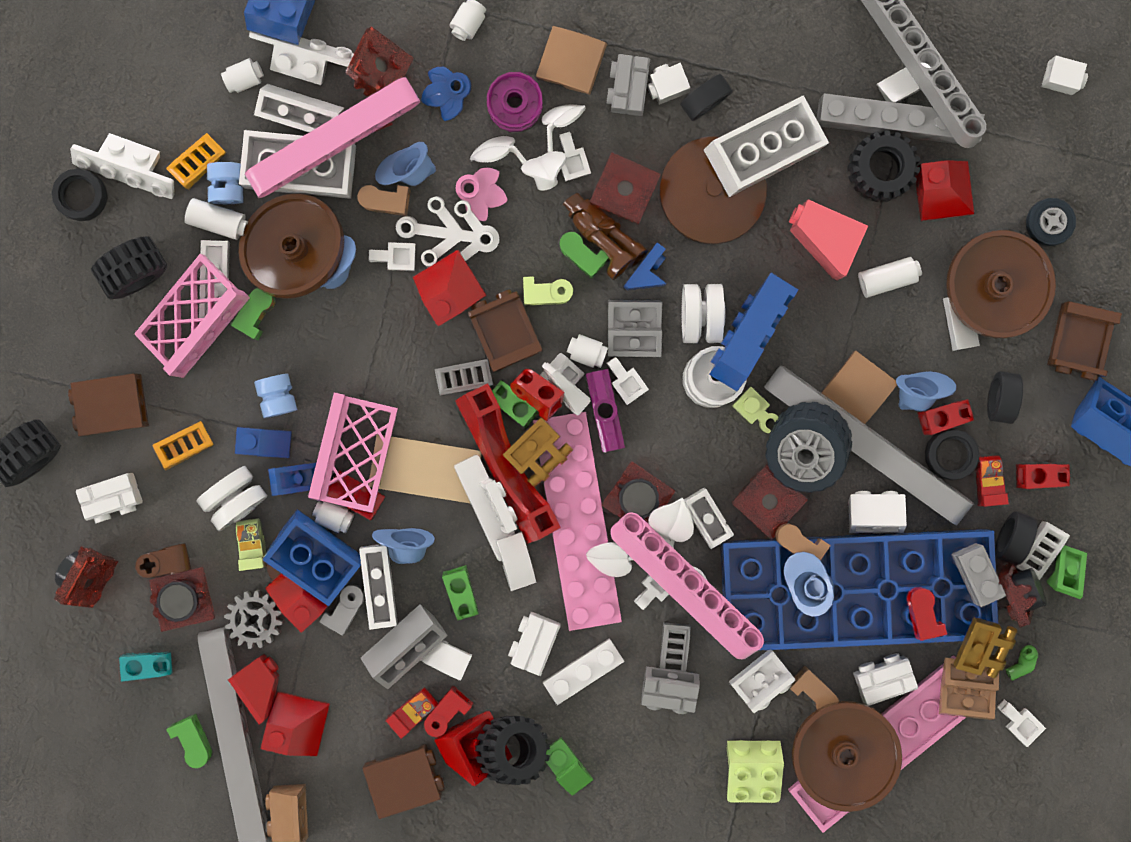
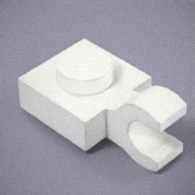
M570 132L560 134L561 144L567 158L561 168L565 182L591 174L584 148L575 150Z
M388 242V250H369V261L388 262V270L415 271L416 244Z
M616 357L607 362V365L617 377L611 384L626 405L649 390L634 368L626 372Z
M648 575L641 582L647 589L634 602L644 610L655 597L662 602L669 594Z
M1005 699L997 706L1011 720L1006 727L1026 747L1046 729L1026 708L1019 713Z

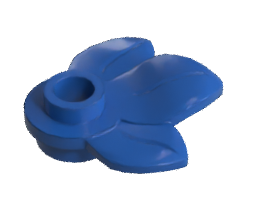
M446 67L433 68L428 72L432 84L428 85L423 91L421 101L428 106H440L443 120H451L463 109V99L471 91L470 79L463 73H452ZM456 81H459L461 84L458 91H455L453 87Z

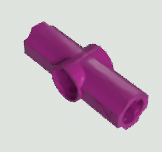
M605 369L585 374L602 452L625 448L609 370ZM602 403H608L613 408L612 415L607 419L601 418L598 414V407Z

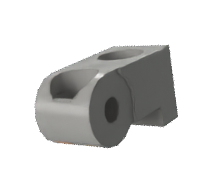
M357 584L345 587L341 591L340 602L334 613L325 612L320 623L343 636L365 600L364 589Z

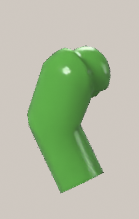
M1024 646L1020 652L1018 663L1005 669L1011 681L1031 673L1035 669L1038 652L1034 646Z

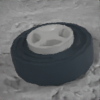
M1047 198L1037 202L1030 208L1026 217V228L1030 237L1035 242L1044 246H1056L1064 243L1072 236L1076 227V216L1073 209L1067 202L1058 198Z

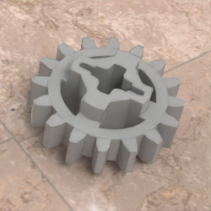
M249 590L245 591L244 599L237 595L234 598L237 604L230 603L227 606L232 612L224 615V618L230 620L225 629L233 630L229 637L231 639L236 636L239 637V646L245 641L248 642V649L253 648L256 642L259 648L264 646V640L268 643L273 642L274 638L271 634L279 635L281 633L277 625L284 624V620L278 619V615L282 612L279 609L276 610L274 601H269L270 595L267 593L261 597L260 590H256L254 596H252ZM249 602H259L264 606L254 607L252 603ZM238 612L242 615L239 625L237 621ZM269 613L271 614L270 626L267 624V617ZM257 614L259 616L257 622L250 623L249 620L252 616ZM245 632H255L257 636H250L245 634Z

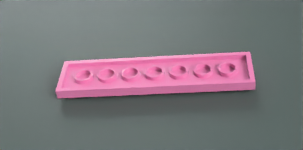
M581 412L578 416L574 413L551 417L546 422L561 436L553 444L560 449L567 442L573 448V451L567 456L568 460L563 465L559 464L550 472V477L544 482L547 502L561 527L552 533L569 631L622 622L614 577L600 572L586 556V553L591 548L608 543L586 412ZM547 450L539 457L541 466L552 457Z
M944 663L917 684L918 689L907 692L881 713L893 726L900 740L902 748L901 770L966 718L939 714L940 688ZM799 781L788 789L823 833L848 813L829 809L819 804L806 793Z

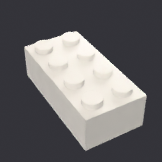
M803 95L713 140L704 149V152L728 196L731 197L817 153L829 142Z
M244 130L239 185L245 189H253L245 176V172L303 136ZM351 145L275 192L351 199L356 145Z

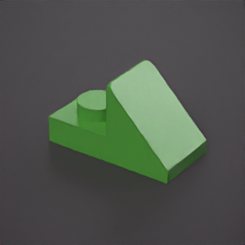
M1064 545L1057 555L1055 572L1048 578L1047 584L1058 592L1081 599L1084 590L1087 553Z
M562 737L550 745V750L546 752V755H550L549 761L545 762L556 775L557 782L573 796L593 781L592 776Z

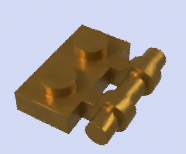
M541 417L503 456L521 474L530 467L535 473L528 481L536 487L542 480L545 482L550 477L549 473L559 464L563 465L568 460L567 456L573 451V448L566 442L558 449L553 443L561 436ZM547 450L552 457L541 466L536 460Z
M973 617L953 663L955 668L981 676L984 668L989 667L986 674L992 678H997L999 671L1003 670L1007 663L1005 658L1009 649H1013L1016 643L1014 638L1017 629L1007 626L1004 634L999 635L1002 630L999 624ZM994 646H998L995 655H991Z

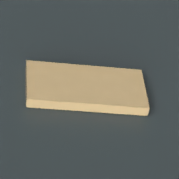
M379 434L376 435L373 454L383 448V441ZM391 436L379 489L470 503L454 469V465L474 455H478L481 460L482 453L479 450ZM381 455L374 458L377 464H379ZM373 461L369 479L374 477L377 472V467ZM374 481L368 484L369 487L373 488Z

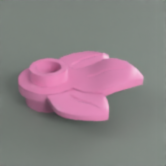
M481 168L474 175L462 176L456 183L457 195L460 199L470 203L471 211L479 221L487 220L488 208L499 207L507 202L506 194L495 184L500 173L493 168ZM472 184L474 191L466 193L464 191L465 185Z

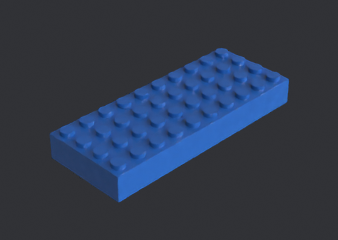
M976 529L805 537L813 543L820 538L831 545L821 559V562L833 581L834 599L830 609L820 616L806 615L797 608L784 575L785 563L793 553L781 546L776 539L724 541L720 544L723 596L761 632L764 644L759 650L955 642L964 640L973 617L998 624L997 600L983 607L975 605L951 555L975 543L983 545L996 572L994 531ZM922 587L933 593L935 597L933 610L936 622L940 621L945 624L947 635L923 641L915 638L907 604V595L912 588Z

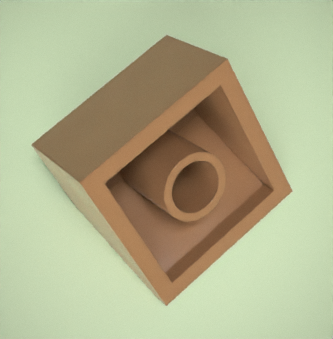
M306 784L273 786L269 794H266L265 800L266 810H270L271 821L267 822L268 837H272V842H306L309 837Z

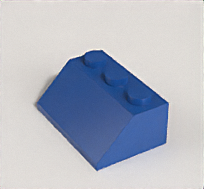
M1098 377L1076 409L1071 427L1078 434L1087 437L1101 449L1108 451L1120 459L1122 463L1131 467V397Z
M298 509L281 529L262 559L327 606L333 602L361 566L360 553Z

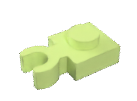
M749 387L732 405L750 424L758 420L761 430L765 433L771 432L766 427V421L771 418L776 422L779 418L777 415L765 411L770 404L752 387Z

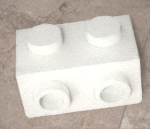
M767 650L732 678L729 683L751 711L755 713L758 710L765 709L779 693L786 692L795 681V678L772 650Z

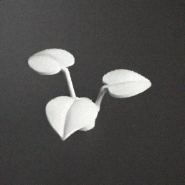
M574 104L562 105L544 114L542 123L548 125V153L526 161L519 150L513 146L515 143L513 137L500 136L481 144L473 152L470 160L494 162L505 157L509 152H513L523 164L521 167L522 172L534 178L538 190L551 189L557 185L558 172L567 159L565 153L553 152L552 131L555 127H565L574 122L585 111L586 107L585 105Z
M683 498L655 509L649 517V525L673 548L675 541L684 542L691 538L693 534V518ZM614 542L597 545L586 553L587 559L600 572L608 576H625L632 569L630 560L633 559ZM693 567L706 579L705 575L701 570H699L696 567Z

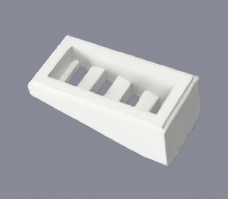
M545 362L542 365L544 372L553 385L565 392L563 402L578 416L591 402L590 398L548 362Z
M1042 521L1037 529L1036 538L1030 553L1020 565L1015 567L1021 571L1033 568L1026 564L1028 559L1040 565L1037 570L1033 568L1040 580L1070 535L1052 524ZM1047 532L1056 537L1054 542L1045 537ZM1040 542L1050 546L1049 551L1038 546ZM1037 551L1044 555L1043 561L1032 555L1033 552Z

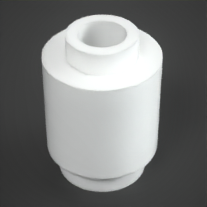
M476 0L463 2L449 24L453 29L451 33L463 41L466 38L473 39L485 19L484 13L486 8Z
M248 58L227 67L226 71L221 73V76L230 93L234 91L239 93L260 84V77H263L264 74L258 61L253 62Z
M579 334L577 339L572 337L567 352L571 354V360L594 368V365L601 368L608 348L602 346V342Z
M320 501L317 503L312 516L316 517L315 522L337 533L340 531L346 533L354 518V514L349 512V508Z

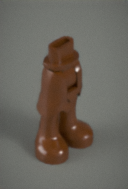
M576 193L563 203L570 211L568 216L573 218V223L589 242H593L600 247L609 257L610 264L607 274L612 280L621 276L628 267L632 268L637 265L647 254L648 250L641 243L634 241L620 230L621 225L606 215L590 199L584 200L579 193Z

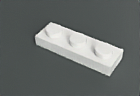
M201 240V254L205 255L229 279L230 242ZM204 264L200 267V280H208V270ZM215 283L214 298H221L227 291V288L222 283ZM208 284L200 285V299H208ZM208 303L199 304V318H204L208 314Z
M609 638L544 680L543 684L555 703L559 705L623 663L624 659Z

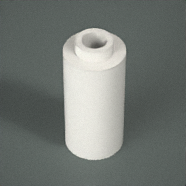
M192 198L189 202L185 214V224L235 240L244 235L245 226L248 224V221L245 220V214Z
M907 257L859 272L858 278L864 296L868 298L917 283L919 276L922 275V270L917 260L914 261L912 257Z

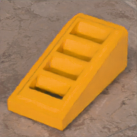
M206 133L166 169L189 190L207 172V164L218 162L226 152ZM207 144L215 154L211 156L203 146ZM199 151L207 161L202 163L195 154ZM190 159L198 166L196 170L187 163ZM182 167L190 173L188 177L180 171Z
M200 421L152 446L166 471L213 446V442ZM196 430L203 442L201 445H198L192 434ZM183 437H188L193 449L188 450ZM176 441H178L183 451L180 455L173 445ZM167 446L174 457L170 460L163 450Z

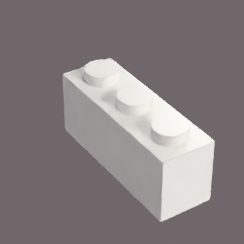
M266 84L259 91L254 115L311 132L343 113L344 107Z
M381 544L361 546L359 551L369 630L397 626L398 619L388 549Z

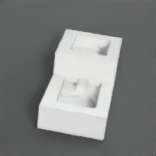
M522 532L496 540L510 591L536 583Z
M442 640L420 660L461 681L472 654L449 645V642Z

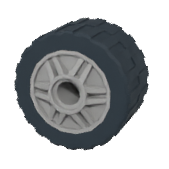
M801 402L797 405H792L779 415L768 438L765 456L768 461L769 470L772 471L773 476L783 483L782 485L792 488L794 491L806 493L823 491L833 486L838 479L840 480L844 469H846L853 442L851 441V429H849L847 421L843 419L841 414L826 404Z

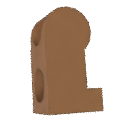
M366 185L359 190L358 201L368 211L407 216L411 190L409 187L398 185L397 193L381 191L375 186Z
M783 524L776 531L777 542L793 554L807 552L815 555L821 561L831 546L820 538L815 543L811 542L801 534L797 526L792 524Z
M806 666L794 676L795 681L790 689L797 696L804 691L812 699L816 709L839 702L837 696Z

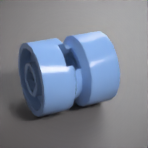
M215 162L207 164V180L212 184L207 187L208 203L223 205L243 203V187L239 185L240 163Z
M289 374L271 376L254 382L257 395L263 398V401L260 403L263 418L274 417L297 410L295 398L289 394L292 388Z

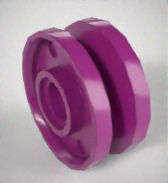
M508 72L497 77L490 85L487 93V108L492 121L499 128L508 132H522L531 128L539 120L542 112V92L538 83L529 75L521 72ZM512 97H518L522 100V104L517 108L510 107L507 102Z

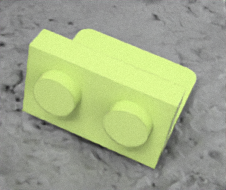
M727 741L729 765L727 800L729 802L754 803L779 802L784 767L781 741Z

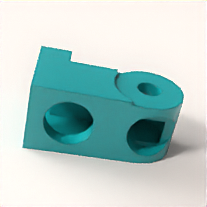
M171 652L130 653L119 657L121 682L173 674Z

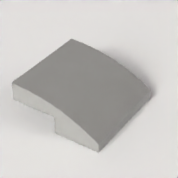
M608 300V356L661 357L662 300Z

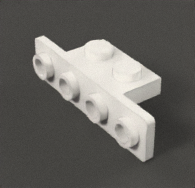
M250 31L249 34L250 38L274 45L270 70L322 85L324 82L328 61L351 68L352 59L356 55L348 48L331 47L318 39L308 40L301 38L299 45L253 31Z
M110 133L98 153L75 144L70 149L72 163L80 169L99 173L108 179L127 183L131 187L141 188L159 197L172 199L175 195L174 180L152 172L160 159V151Z
M474 455L454 465V469L497 560L502 561L496 540L515 534L514 530L517 527L514 522L517 521V517L512 507L506 506L503 499L506 497V493L501 483H496L495 480L488 477L480 457Z

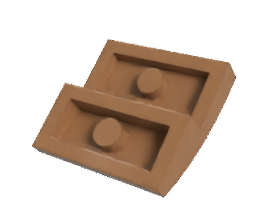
M553 26L536 77L543 81L563 85L566 89L590 95L607 43L584 34Z
M854 351L821 393L866 424L897 384L896 380L860 353Z
M945 658L940 688L939 714L988 720L995 719L996 691L999 690V673L997 678H992L986 674L989 667H985L980 676L956 669L953 664L955 659Z

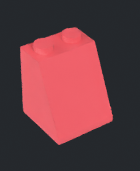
M807 200L803 205L799 204L797 208L795 207L789 219V223H792L791 233L832 279L838 281L845 277L868 226L811 200Z

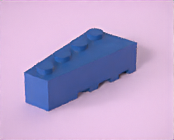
M770 273L754 296L749 294L742 304L741 308L745 311L744 313L739 312L731 324L735 328L734 331L729 330L721 342L725 347L723 350L719 348L710 362L714 366L709 375L733 390L738 391L749 377L764 350L763 348L776 330L775 327L788 309L787 305L795 297L798 289Z

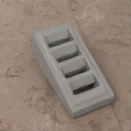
M488 359L435 369L440 396L477 389L487 383L489 386L493 385ZM481 366L484 382H479L476 367ZM471 368L473 384H468L466 369ZM460 370L463 386H458L455 371ZM444 373L450 374L452 388H447Z
M663 622L659 668L665 669L666 663L681 665L680 670H668L686 672L691 632L690 624ZM669 633L683 634V639L670 638ZM668 643L683 644L682 649L667 648ZM667 653L682 654L681 659L666 658Z

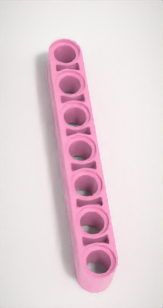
M400 78L254 165L245 172V176L258 198H263L410 111L420 103V100L407 78Z
M627 513L612 526L611 537L614 542L734 657L741 660L746 659L762 648L764 639L761 632L639 515Z

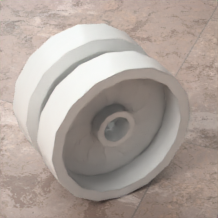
M683 284V343H698L701 337L702 326L704 328L705 340L708 343H721L725 325V302L722 284H707L704 290L703 301L698 284Z
M711 346L701 350L687 362L683 372V386L687 395L694 403L705 408H718L734 401L742 393L746 384L745 381L740 389L735 391L720 381L712 380L709 373L714 364L710 361L719 348L723 350L724 347Z
M242 466L224 477L196 500L204 512H210L222 506L211 518V522L218 531L243 519L267 498V494L260 485H255L244 492L242 491L253 479L246 466Z

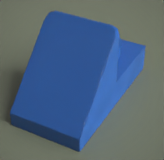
M656 243L624 285L626 290L666 285L663 280L650 271L651 268L657 270L666 259L662 255L665 251L663 246Z
M237 427L235 454L290 458L292 431Z
M316 463L268 469L272 496L310 491Z

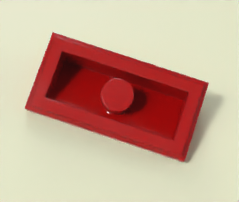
M349 475L342 478L349 491L362 484ZM338 480L329 486L327 496L338 499L347 492ZM366 486L352 494L357 504L369 505L371 494ZM379 492L377 493L373 513L353 508L349 509L369 520H373L386 496ZM349 496L343 499L344 501L352 502Z

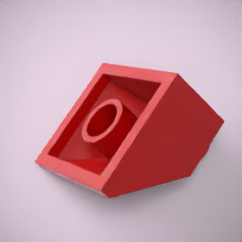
M947 160L922 163L917 166L920 167V172L915 177L917 178L916 188L920 221L974 215L968 161Z
M459 249L413 276L422 301L437 326L462 313L486 296Z
M282 573L265 587L282 614L301 633L328 607Z
M262 654L228 679L258 724H261L270 715L279 680L277 672L279 668L276 662L270 656L267 658L265 654Z
M278 691L266 724L261 749L289 756H318L330 704Z
M490 711L481 713L451 727L442 736L434 740L445 763L472 786L478 785L488 775V773H482L480 769L482 763H477L476 757L480 756L479 751H475L476 745H480V741L477 740L479 734L485 733L483 727L491 725L490 721L494 719ZM506 745L505 755L509 761L513 757Z

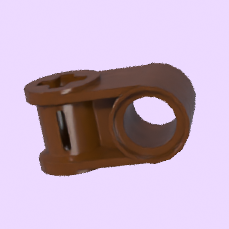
M186 543L149 552L140 556L136 562V571L144 578L191 570ZM148 561L155 562L156 567H153L151 570V568L145 567V563Z

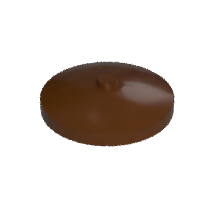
M719 137L696 139L681 147L668 161L660 181L661 206L670 224L686 238L703 244L727 243L745 234L760 217L766 201V179L731 197L728 196L704 152V149Z
M287 194L276 197L257 209L248 220V224H246L244 229V235L241 236L239 243L241 267L247 278L258 289L268 295L278 298H297L307 295L325 284L339 266L344 250L343 229L334 212L324 202L313 196Z
M991 231L971 239L956 253L947 274V295L956 316L970 330L990 338H1010L1033 329L1047 315L1055 296V273L1047 254L1035 241L1014 231Z
M841 701L817 709L802 723L794 739L792 762L799 783L812 799L829 809L853 812L877 804L892 790L901 771L902 748L895 729L878 711L858 702Z

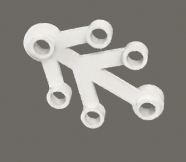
M438 196L432 197L428 201V209L436 213L446 227L419 224L411 216L400 218L396 224V231L403 238H410L415 234L445 238L432 250L428 249L423 252L421 261L426 266L435 264L441 255L460 241L472 242L460 252L465 261L478 251L491 252L499 244L497 230L492 226H483L471 211L470 203L465 200L457 202L454 211L459 217L465 218L473 231L462 230L446 209L444 200ZM433 200L440 201V209L435 210L432 208L431 203ZM459 204H465L468 211L464 214L458 211ZM403 223H409L411 225L410 232H404L402 230ZM483 234L489 235L491 238L490 243L484 244L481 241V236ZM425 254H433L434 261L430 263L425 260Z

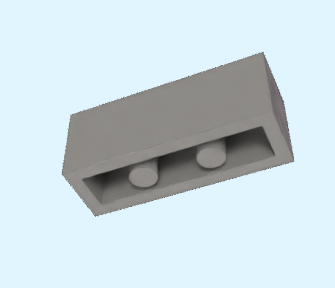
M420 604L361 657V660L372 678L386 689H389L448 635L435 616Z

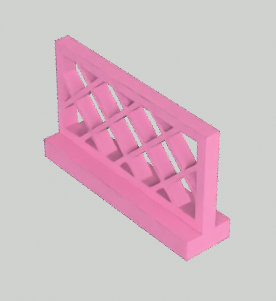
M199 254L135 332V335L164 365L163 369L169 376L184 378L250 297L244 291L239 290L205 255ZM204 264L208 270V280L197 281V271ZM215 283H222L227 288V291L221 298H214ZM208 284V299H198L197 285ZM184 286H191V300L181 301V290ZM208 303V314L204 318H198V304ZM191 304V319L181 320V305ZM168 306H174V320L164 321V311ZM191 323V334L188 338L181 339V324ZM174 324L175 339L165 340L164 325ZM152 326H158V340L151 341L145 335ZM175 343V353L168 359L165 356V344Z
M334 393L308 498L373 513L398 408ZM349 405L361 406L366 415L352 423L347 415ZM365 407H367V408H372V409H375V410H373V411H371L370 413H368V411H367V409H366ZM379 411L391 413L389 423L378 429L371 416ZM369 418L376 431L362 439L355 426ZM347 419L350 425L344 428ZM352 428L360 441L346 449L341 441V437L344 432ZM385 429H387L386 435H385V439H384V437H383V435L381 434V432L384 431ZM379 434L383 441V448L372 455L365 442ZM362 444L370 457L356 465L348 452ZM340 445L344 451L337 454ZM346 454L353 467L339 475L334 466L335 461ZM381 455L379 464H377L374 458ZM372 460L377 467V472L374 477L366 481L358 468ZM356 470L363 483L349 491L342 478ZM334 471L337 477L331 480ZM339 480L347 493L338 499L327 497L329 486ZM374 481L373 489L371 490L368 484ZM366 486L371 494L368 506L357 504L352 496L353 493ZM349 496L352 502L344 501L343 499Z

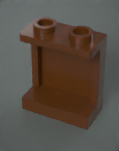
M510 289L497 294V300L487 304L486 300L472 305V311L468 312L493 372L543 352L518 292L512 293Z
M1070 301L1061 303L1047 365L1056 367L1055 372L1071 375L1072 371L1082 373L1081 378L1097 381L1098 377H1106L1108 371L1104 370L1112 332L1114 325L1120 324L1122 313Z
M134 373L70 383L71 389L68 391L70 404L74 405L75 411L72 423L74 430L78 431V436L149 427L141 374Z
M426 744L412 751L377 762L375 759L364 764L362 769L379 819L441 799L442 791L445 790L444 782L441 775L436 776L434 765H437L435 754L432 749L428 750Z

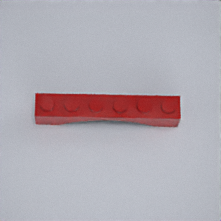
M487 383L455 400L496 483L500 482L506 493L504 499L508 507L511 506L517 517L516 523L527 544L560 529L561 527L549 503L528 481L525 473L521 474L503 456L511 445L505 432L500 406L489 384Z

